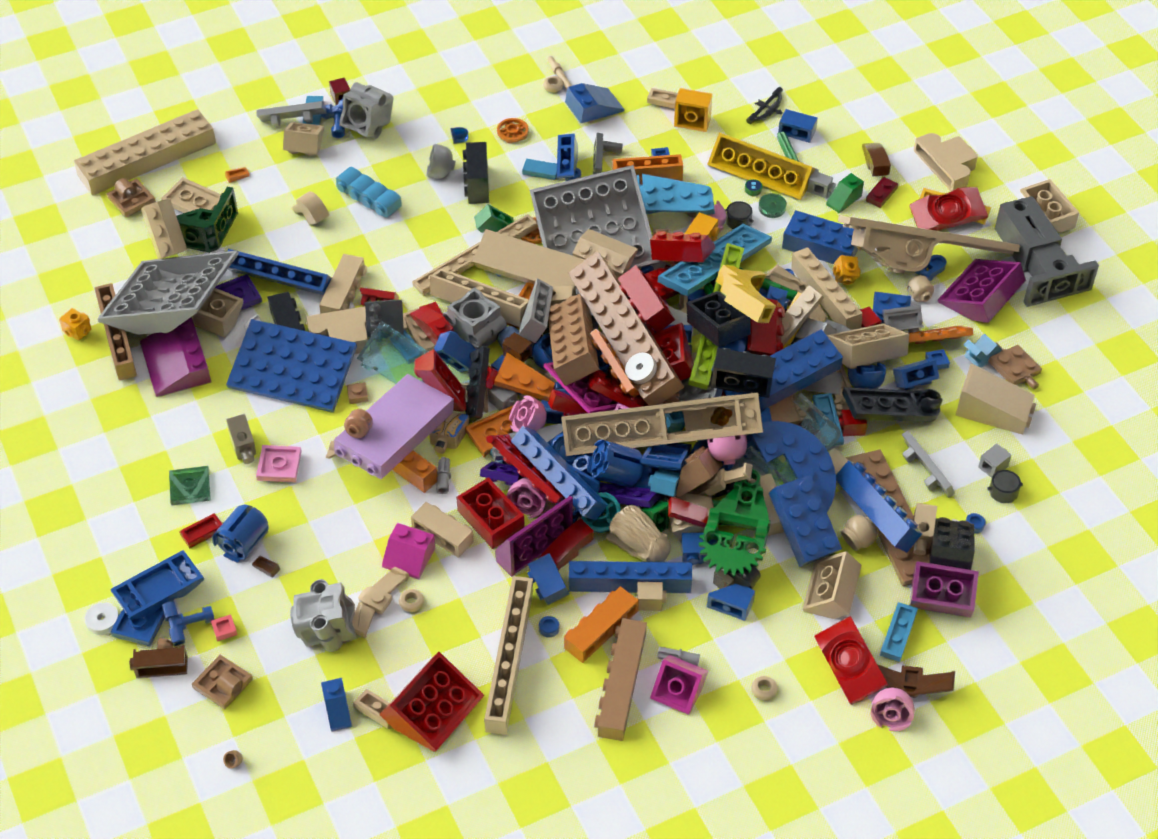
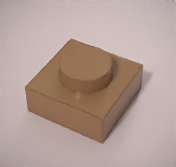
M365 382L347 385L349 404L368 401Z

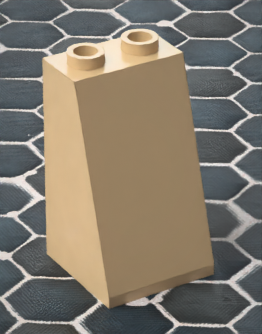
M970 364L961 391L956 416L1023 435L1025 427H1030L1032 417H1029V414H1034L1036 403H1033L1035 395L976 365Z

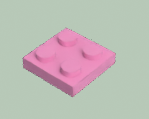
M262 445L256 473L257 481L296 482L302 453L301 447Z

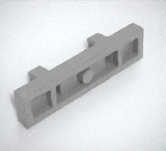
M322 101L258 109L256 113L261 122L271 121V125L275 128L280 127V119L304 117L306 123H313V115L326 114V106Z
M909 430L903 433L904 441L909 447L902 453L903 457L908 463L918 459L931 476L924 480L927 488L931 491L939 486L948 498L954 495L955 492L951 483Z

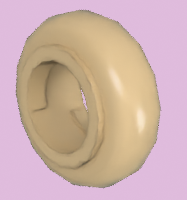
M550 76L543 83L544 89L552 93L560 91L564 85L563 80L557 76Z
M408 589L399 597V605L406 612H416L424 604V596L415 589ZM409 598L417 599L414 603L406 602Z
M768 676L756 678L751 686L752 693L760 700H770L774 698L778 691L777 683ZM766 685L770 690L762 691L759 689V686Z

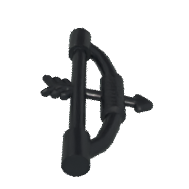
M777 87L765 102L758 99V102L754 104L760 106V108L746 119L747 123L752 124L753 121H760L771 116L774 112L782 114L783 112L777 109L782 100L781 93L783 89ZM778 97L776 102L771 106L768 105L774 98ZM765 107L768 108L766 113L758 116Z

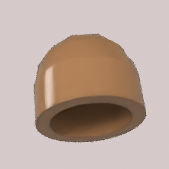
M166 638L158 639L157 649L173 648L171 640Z
M237 750L228 751L223 756L225 766L230 769L238 767L243 761L242 754Z

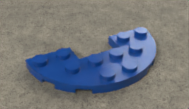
M782 421L762 422L763 432L753 433L750 436L765 463L784 455L796 479L811 474L825 510L828 512L835 495L836 473L832 459L825 446L812 433L798 425Z

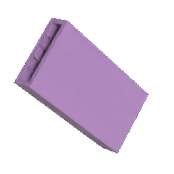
M407 374L366 410L373 418V425L364 437L354 438L344 430L334 439L335 454L351 462L354 466L367 471L370 475L382 479L453 413L454 398Z

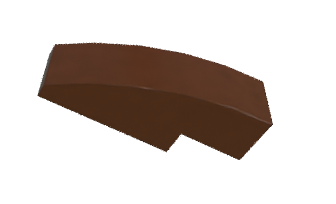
M862 144L868 170H871L872 177L888 176L891 164L882 144Z

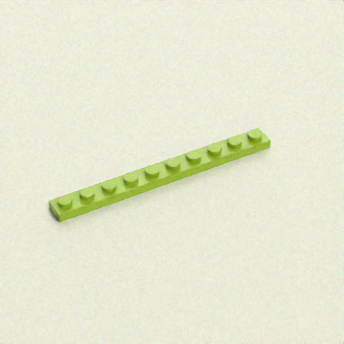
M727 243L720 269L723 265L735 266L739 269L744 248ZM716 282L713 293L716 291L722 293L720 291L722 285ZM703 334L701 335L688 385L707 390L718 346Z

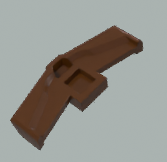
M878 665L888 683V686L885 688L901 689L911 698L924 694L954 691L956 671L923 675V668L902 665L900 673Z

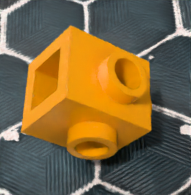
M840 255L834 262L833 267L835 281L844 285H850L859 278L861 271L858 267V257Z
M73 308L59 319L62 331L68 337H73L78 341L92 330L89 317L85 313H80Z

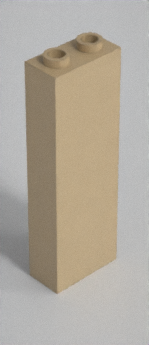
M487 229L484 231L473 259V263L477 268L521 282L535 284L538 278L553 287L571 285L573 286L574 296H576L577 287L568 273L585 261L582 258Z

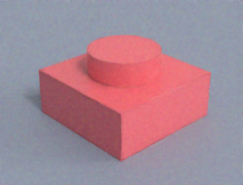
M231 614L211 621L217 642L237 635Z

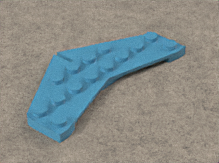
M642 174L643 185L641 186L639 175L636 176L646 215L658 212H697V215L699 212L705 215L715 214L713 192L709 186Z

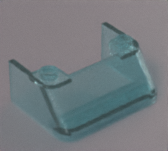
M800 393L793 402L807 414L801 422V427L817 437L828 451L840 438V429L808 398ZM752 446L746 450L745 455L765 474L771 473L773 479L782 484L796 480L786 460L782 463L776 458L765 463L761 454Z

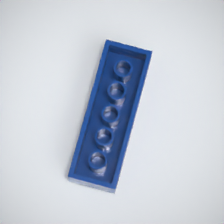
M822 329L770 356L776 358L770 397L759 396L760 411L841 369L843 356ZM723 390V392L726 394V396L742 395V394H743V393H738V392H732V391Z

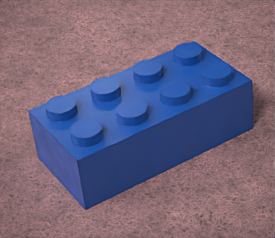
M795 210L783 234V249L796 252L809 248L818 260L834 264L840 255L855 257L858 251L856 247L851 245L853 228L843 227V224Z
M811 474L774 487L768 493L799 567L833 555L842 549Z

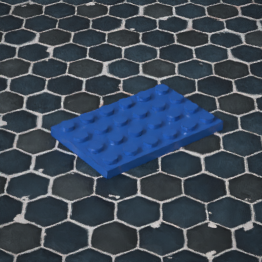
M251 319L226 386L231 389L334 413L357 344Z

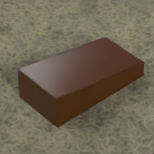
M259 556L252 563L253 567L271 578L280 571L279 564L262 556Z

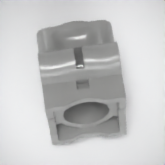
M355 82L350 91L343 94V111L339 125L354 130L365 137L370 136L377 139L382 132V127L390 123L394 100L393 95L372 85L365 86Z
M475 287L461 299L447 306V312L443 314L453 327L454 332L464 341L470 342L476 349L491 345L497 340L499 332L507 326L504 318L501 316L500 306L488 300Z
M319 579L312 583L310 592L294 595L293 606L290 611L291 623L296 637L301 638L306 647L322 644L327 651L334 652L341 647L342 642L356 639L355 628L352 624L355 615V604L345 594V587L341 582L328 585L325 580Z

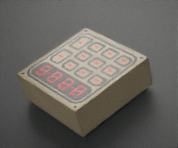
M722 569L718 573H716V570L714 571L713 584L719 589L733 585L734 579L728 574L724 576Z

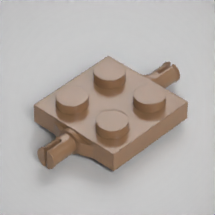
M996 342L1002 351L991 356L988 362L1008 382L1014 385L1027 383L1033 390L1036 389L1039 383L1033 377L1041 374L1042 368L1019 345L1003 349Z

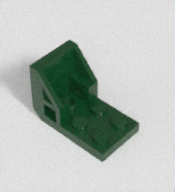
M226 187L213 210L199 208L176 215L188 249L211 253L220 248L238 214L234 188Z

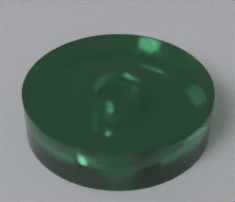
M769 193L759 199L758 209L765 217L777 218L786 212L787 202L781 195Z

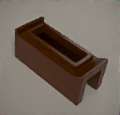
M185 645L179 648L140 650L139 652L133 649V658H130L129 661L130 670H134L136 678L187 674L188 655Z

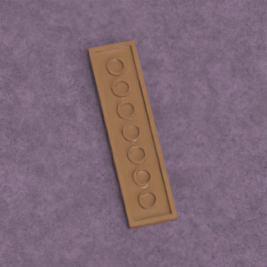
M881 449L845 457L855 464L859 462L865 466V472L876 478L875 483L880 484L887 490L885 494L897 501L896 506L901 507L908 513L907 518L913 519V514ZM877 528L876 532L902 586L912 584L916 562L929 563L930 549H926L925 555H916L914 547H911L906 553L894 547Z

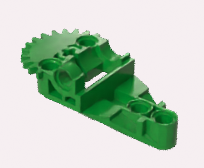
M752 469L751 479H755L756 482L748 483L747 479L735 482L734 489L715 508L710 509L704 533L699 536V539L704 541L699 543V547L704 548L700 551V555H706L703 561H711L708 565L709 568L717 566L716 573L724 569V576L731 571L732 576L735 577L737 570L742 576L744 575V568L751 572L750 565L758 567L757 562L759 560L762 561V554L766 553L765 546L771 520H769L763 496V487L760 484V474ZM743 497H750L751 500H750V501H743L742 498H743ZM721 522L727 525L755 530L756 535L755 538L738 535L736 537V546L731 549L734 534L718 531V524ZM717 540L718 543L710 545L708 541ZM751 548H755L758 550V552L751 554L748 552V550Z

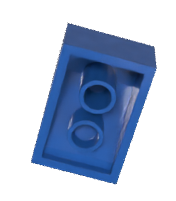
M585 83L567 87L565 103L580 123L624 112V108L606 87Z

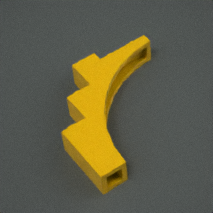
M723 265L719 270L716 282L722 285L720 291L727 295L724 301L756 322L769 323L776 305L758 292L766 274L761 271L742 270L735 266Z

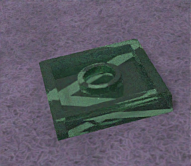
M209 466L169 470L171 506L211 501Z

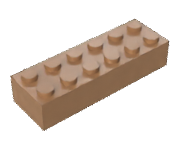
M581 294L570 296L566 301L551 306L548 322L553 366L555 372L566 386L599 370L597 351L592 343L594 339L590 334L593 331L591 311Z

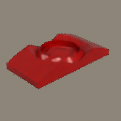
M962 187L942 195H928L909 205L917 228L935 231L988 218L977 187Z
M851 616L814 635L850 705L888 686Z

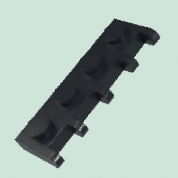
M485 346L470 353L472 363L471 367L468 368L470 381L466 386L468 399L465 410L466 415H469V424L483 417L490 348Z

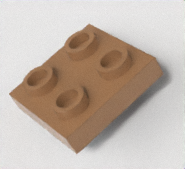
M121 178L115 183V190L107 193L108 199L125 218L140 211L143 206L156 202L155 197L137 178L130 182L126 178Z
M220 654L192 683V688L225 710L253 678L250 673Z

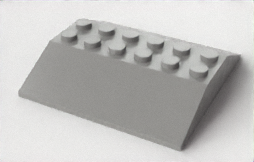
M634 165L530 190L543 247L573 256L572 253L580 237L588 229H591L638 249L629 270L635 265L641 268L659 263L658 260H652L650 239L652 234Z
M238 250L141 261L97 318L98 322L135 334L151 335L153 333H168L199 311L239 254Z

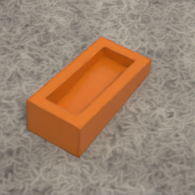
M246 167L225 171V177L229 183L249 176Z

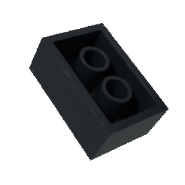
M466 142V150H463V160H466V162H463V172L467 173L463 174L464 185H467L464 187V195L468 197V204L489 203L487 142Z
M716 291L686 303L687 322L716 346L721 347L751 335V318L724 301L726 296Z
M717 348L711 388L743 394L758 393L760 397L769 398L776 358L768 355L751 354L746 351H734L729 348Z
M945 517L936 518L929 552V563L971 570L975 553L974 524L964 520L958 522Z

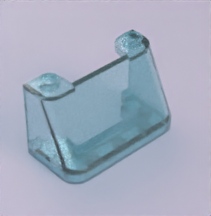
M381 321L357 359L362 362L361 366L368 371L374 369L395 384L407 374L424 382L414 373L415 359L429 351Z

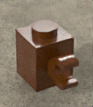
M515 332L504 339L502 343L504 357L508 352L524 363L532 356V342Z

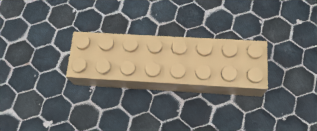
M196 109L73 161L78 177L93 196L114 187L115 183L121 178L133 179L216 143L213 127L199 109Z

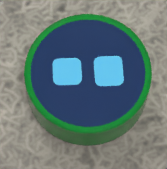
M756 179L748 180L745 183V192L751 196L759 195L762 192V183Z

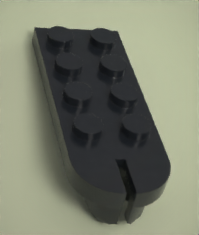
M844 387L842 395L853 418L859 420L932 422L937 419L943 401L940 393L933 389L916 391Z

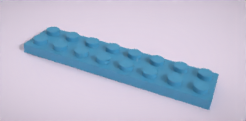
M742 224L714 241L715 249L704 262L681 261L660 274L658 282L682 295L689 296L717 278L727 243L744 248L742 262L769 245L772 237Z

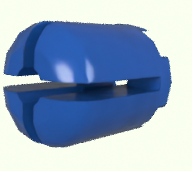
M603 439L598 440L594 444L597 447L592 457L588 456L587 472L592 474V478L622 487H631L640 480L644 470V466L641 465L643 455L640 451Z
M247 504L240 505L234 509L212 535V543L214 546L218 544L225 552L223 556L237 563L240 560H245L268 533L269 525L267 518L255 507L253 508Z

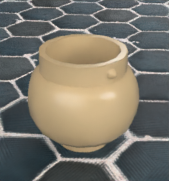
M855 515L845 523V528L840 531L846 543L853 550L858 551L861 548L869 547L875 542L877 538L876 529L878 527L868 516Z

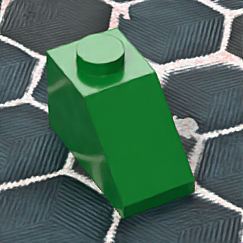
M850 173L839 181L827 200L826 205L841 213L862 197L864 181Z
M489 204L474 216L476 228L482 233L485 229L498 232L514 222L513 217Z
M656 501L651 508H640L642 512L652 519L660 532L668 529V502Z

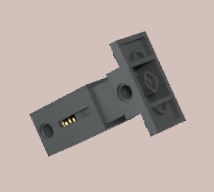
M1033 196L1000 204L995 230L1003 242L1020 245L1019 252L1014 251L1012 256L1016 262H1021L1023 272L1029 271L1032 276L1029 279L1023 301L1026 307L1092 290L1099 264L1096 260L1079 264L1073 255L1067 256L1060 247L1062 238Z

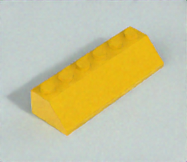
M720 132L707 163L709 166L746 180H759L762 186L799 200L807 192L808 180L814 170L817 169Z

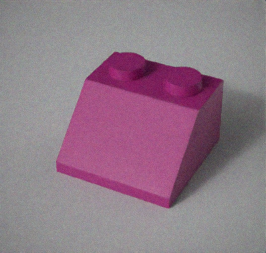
M397 523L389 536L382 567L389 570L397 567L406 571L409 577L419 580L435 551L434 535Z
M669 655L662 661L650 699L689 715L702 691L708 670Z

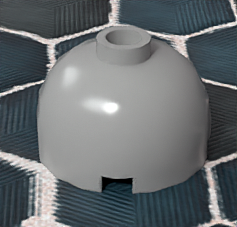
M436 143L433 145L429 157L430 163L427 166V176L440 179L446 177L450 170H454L456 161L453 160V154L450 149Z

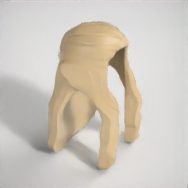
M634 505L626 506L612 518L609 526L610 533L606 535V540L644 562H664L671 551L668 535L661 533L652 519L642 512L639 507Z

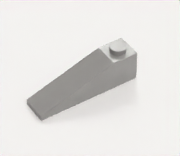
M538 278L535 281L519 331V335L536 343L547 328L553 286Z

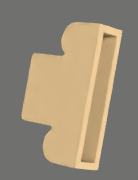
M928 133L915 139L913 151L950 191L967 187L970 171L975 170L978 155L960 136L941 142L939 135Z
M365 306L306 316L309 332L355 342L357 344L355 354L369 351Z

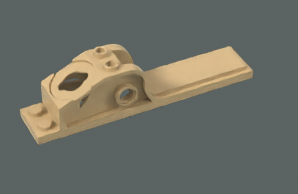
M839 215L838 222L844 223L843 227L854 229L851 245L860 251L861 249L880 265L888 267L887 271L904 274L905 271L916 272L925 268L930 262L933 248L937 243L1012 255L1014 251L1019 252L1020 247L1018 244L850 216Z
M758 393L688 400L561 417L566 456L594 453L597 447L594 444L601 439L630 448L763 432ZM718 407H724L732 411V416L725 426L711 422V416ZM683 411L686 431L667 433L665 413Z

